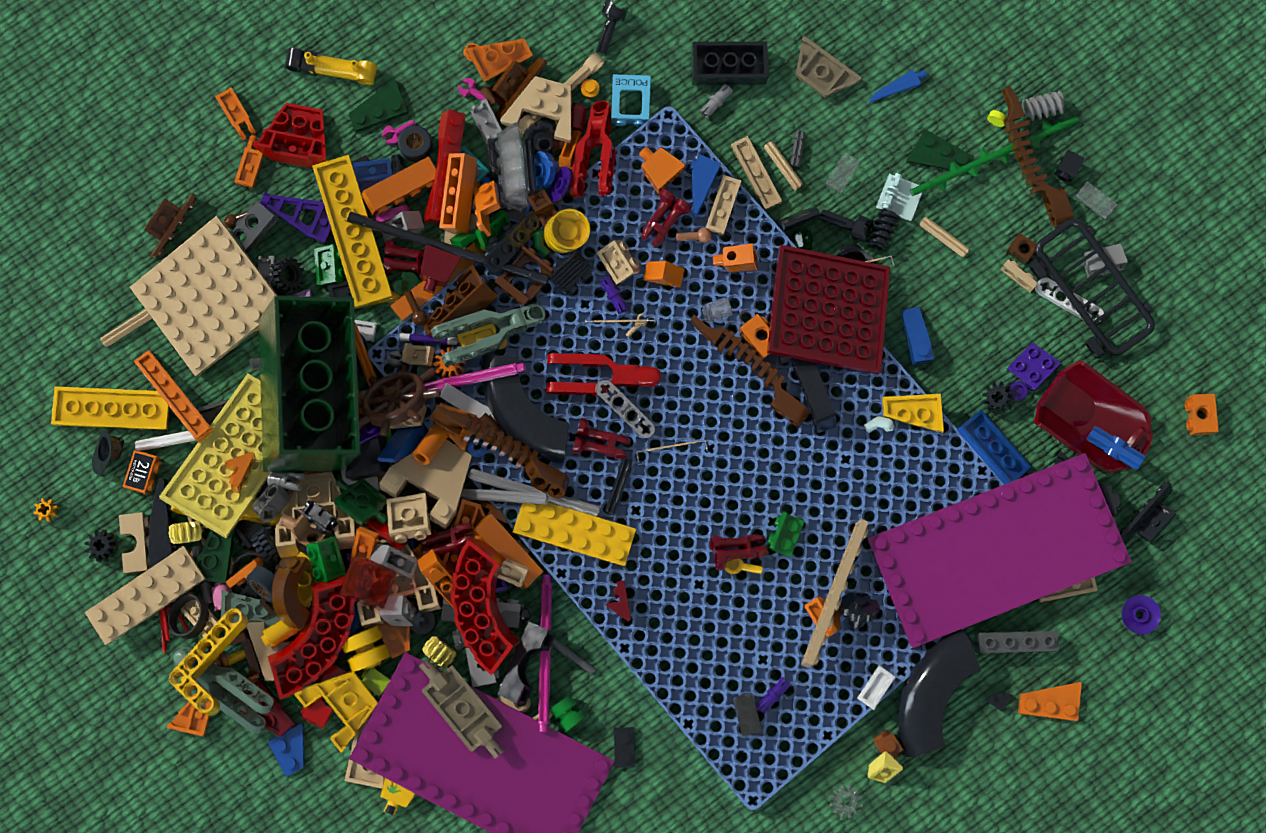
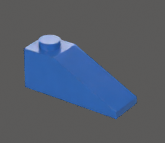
M701 154L698 159L694 158L690 167L692 170L693 217L696 219L721 163Z
M920 307L901 310L911 365L930 363L934 357Z
M425 426L398 428L378 456V461L397 462L413 453L425 436Z

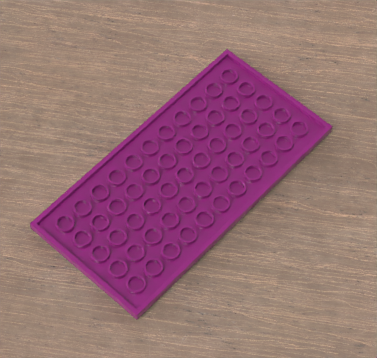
M1086 453L867 538L911 648L1132 562Z
M405 652L349 759L490 833H579L615 761L548 727V732H539L537 720L470 686L471 689L502 725L493 734V738L505 751L500 754L494 748L499 755L495 759L484 745L478 746L471 752L421 691L430 684V679L419 666L424 663L429 669L428 665Z

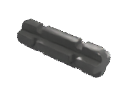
M796 131L790 162L792 167H800L804 147L803 141L806 135L804 131Z

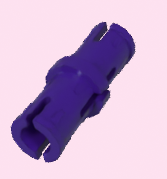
M606 276V281L602 278L599 282L608 294L607 298L612 301L617 313L621 314L623 310L627 311L629 307L623 300L620 289L616 288L611 276Z
M783 677L771 690L768 689L765 697L755 705L760 709L766 704L761 710L763 714H766L775 702H778L780 700L779 697L791 686L787 681L781 687L786 681Z

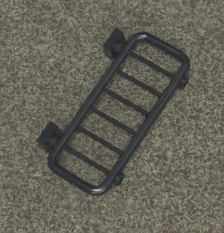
M1069 219L1037 242L1035 251L1040 261L1038 262L1035 259L1027 266L1037 280L1047 275L1046 270L1055 280L1095 335V339L1094 337H1089L1083 341L1094 357H1098L1104 352L1102 348L1114 356L1124 354L1153 332L1155 321L1150 314L1153 312V308L1148 302L1143 304L1094 238L1097 234L1095 229L1091 225L1086 227L1081 220ZM1072 226L1077 227L1083 235L1048 259L1043 252V247ZM1086 238L1094 250L1059 274L1051 262ZM1097 253L1105 266L1071 290L1062 277ZM1108 269L1116 279V282L1082 305L1074 295V292ZM1119 284L1128 297L1093 321L1085 308ZM1131 300L1139 312L1104 336L1096 324ZM1142 315L1147 322V327L1119 348L1112 347L1107 339Z

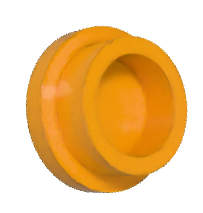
M593 79L585 80L581 85L582 94L588 98L595 97L599 93L597 81Z

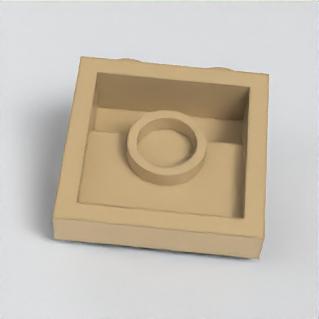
M425 493L387 499L388 527L392 541L405 543L409 538L415 537L417 540H423L427 535H431L430 517Z

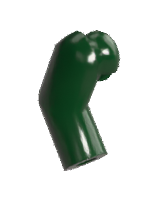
M539 229L533 234V246L544 258H547L552 251L544 244V229Z

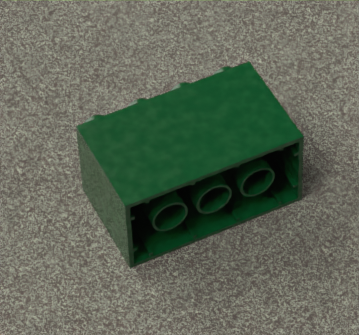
M274 296L259 319L263 472H341L360 454L354 298Z

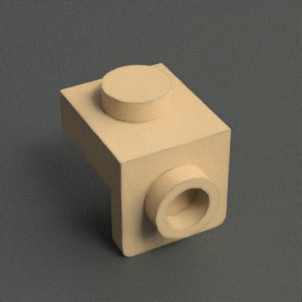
M405 343L402 351V362L412 366L432 367L434 348Z

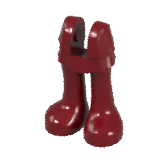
M663 188L659 192L660 205L652 218L647 221L646 226L643 227L641 238L646 241L653 229L657 230L658 234L652 243L655 247H658L665 241V237L669 235L668 232L675 221L682 214L688 213L692 208L684 200L679 198L676 200V197L671 192ZM676 200L672 211L661 226L659 224L661 219Z
M387 240L383 263L386 276H389L393 270H407L420 274L424 250L398 247L393 241ZM397 256L416 259V262L396 260L387 257Z
M581 418L577 435L608 442V445L591 442L576 436L572 453L580 454L582 451H593L605 454L608 457L613 456L614 459L626 458L628 452L616 449L615 444L630 445L628 437L616 432L610 433L594 429L589 426L587 419Z
M461 523L452 526L449 530L437 533L431 531V535H427L425 539L421 540V544L426 547L423 549V555L433 549L441 558V555L462 550L468 539L475 538V536H464V534L474 530L471 523ZM452 538L451 542L436 546L438 542Z
M748 534L746 537L723 538L718 535L710 536L711 551L715 553L714 564L716 570H723L730 560H751L769 554L767 546H759L766 542L765 536H751ZM745 546V549L723 550L730 547Z

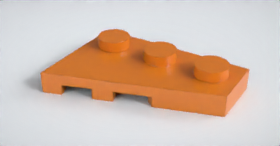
M525 39L466 48L483 82L507 70L513 60L520 63L533 56Z
M1082 682L1022 693L1019 698L1018 714L1078 721Z

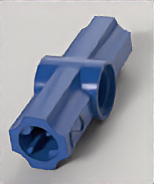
M1094 426L1086 439L1088 442L1104 450L1103 452L1117 461L1124 462L1135 470H1138L1146 457L1128 446L1129 444L1114 435L1111 436Z

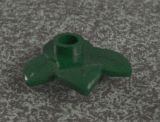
M404 271L402 272V280L396 281L390 289L399 296H404V293L412 290L422 280H419L415 273Z

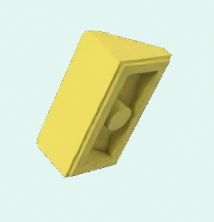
M884 752L869 764L868 778L886 783L902 771L903 767L889 753Z

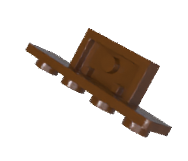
M536 58L528 70L519 62L512 61L492 89L504 101L494 114L496 119L501 120L533 78L544 71V66L547 64L545 59Z
M190 193L181 208L165 198L162 200L143 229L159 240L149 255L151 258L155 259L156 256L160 257L165 250L164 244L167 240L171 241L176 233L174 229L185 220V212L187 209L191 210L195 205V194Z

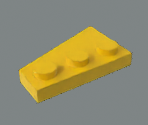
M941 394L882 397L883 417L941 433L944 432Z

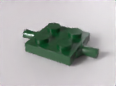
M341 478L336 482V486L341 488L343 492L334 499V504L363 527L375 518L384 525L388 522V517L382 513L387 508L388 498L364 478L350 485Z

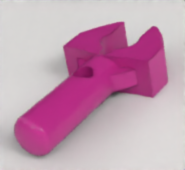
M462 79V82L470 88L463 89L458 85L462 97L466 98L468 95H473L481 101L485 99L483 94L475 89L474 85L476 82L473 79Z
M411 120L397 129L391 128L389 125L383 130L382 137L385 138L389 134H393V138L385 142L388 145H397L401 131L406 127L416 125L414 120Z

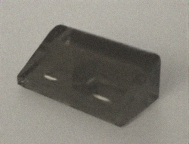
M749 693L733 697L742 737L762 732L753 694Z

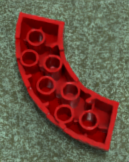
M470 538L461 550L455 572H453L451 603L455 614V624L464 639L465 646L470 649L478 664L492 676L520 639L505 624L496 599L497 578L506 558L485 542Z
M340 576L328 582L311 583V614L303 630L284 649L267 656L280 700L303 690L311 682H315L335 662L337 655L345 645L354 618L355 594L353 581L350 576Z

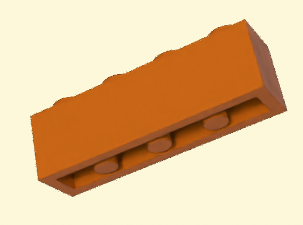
M465 153L449 154L439 228L450 233H468L477 159Z
M428 156L363 190L361 196L372 215L376 213L379 215L389 210V206L393 204L397 206L405 201L404 198L417 196L421 193V189L425 187L427 189L432 188L436 168Z
M492 514L485 516L474 527V530L469 532L472 536H475V539L485 542L505 558L529 568L523 586H516L517 588L529 587L543 572Z

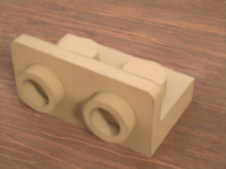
M613 240L597 252L616 285L621 284L633 274L641 272L638 261L631 256L628 245L622 240Z

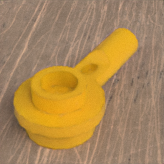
M742 559L728 561L724 569L730 574H737L741 570L761 574L763 567L743 563Z

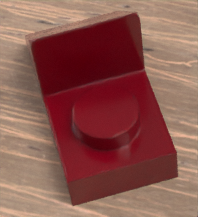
M624 581L616 582L617 587H613L615 599L619 598V602L604 605L624 620L631 621Z

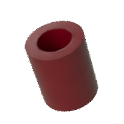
M573 103L571 105V129L583 132L587 108L581 103Z

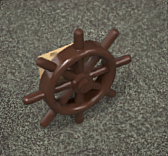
M403 363L400 372L387 375L380 380L374 376L370 377L369 382L372 386L367 390L363 399L358 400V408L362 407L365 416L359 419V429L370 422L376 426H381L379 433L381 436H385L388 429L421 426L427 411L425 406L427 398L439 397L441 395L439 389L427 391L424 384L425 381L436 374V370L430 368L418 376L408 372L409 365Z

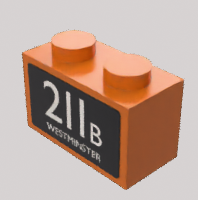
M134 450L123 487L150 495V492L154 490L156 485L154 480L156 473H159L161 469V458Z

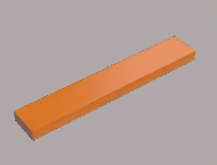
M475 243L466 248L482 255L487 253L485 250L476 248ZM460 258L459 264L446 286L475 262ZM423 280L411 291L420 308L444 287L437 285L434 294L423 290L426 283ZM405 295L390 306L402 322L413 314Z
M150 350L134 361L198 443L214 431Z

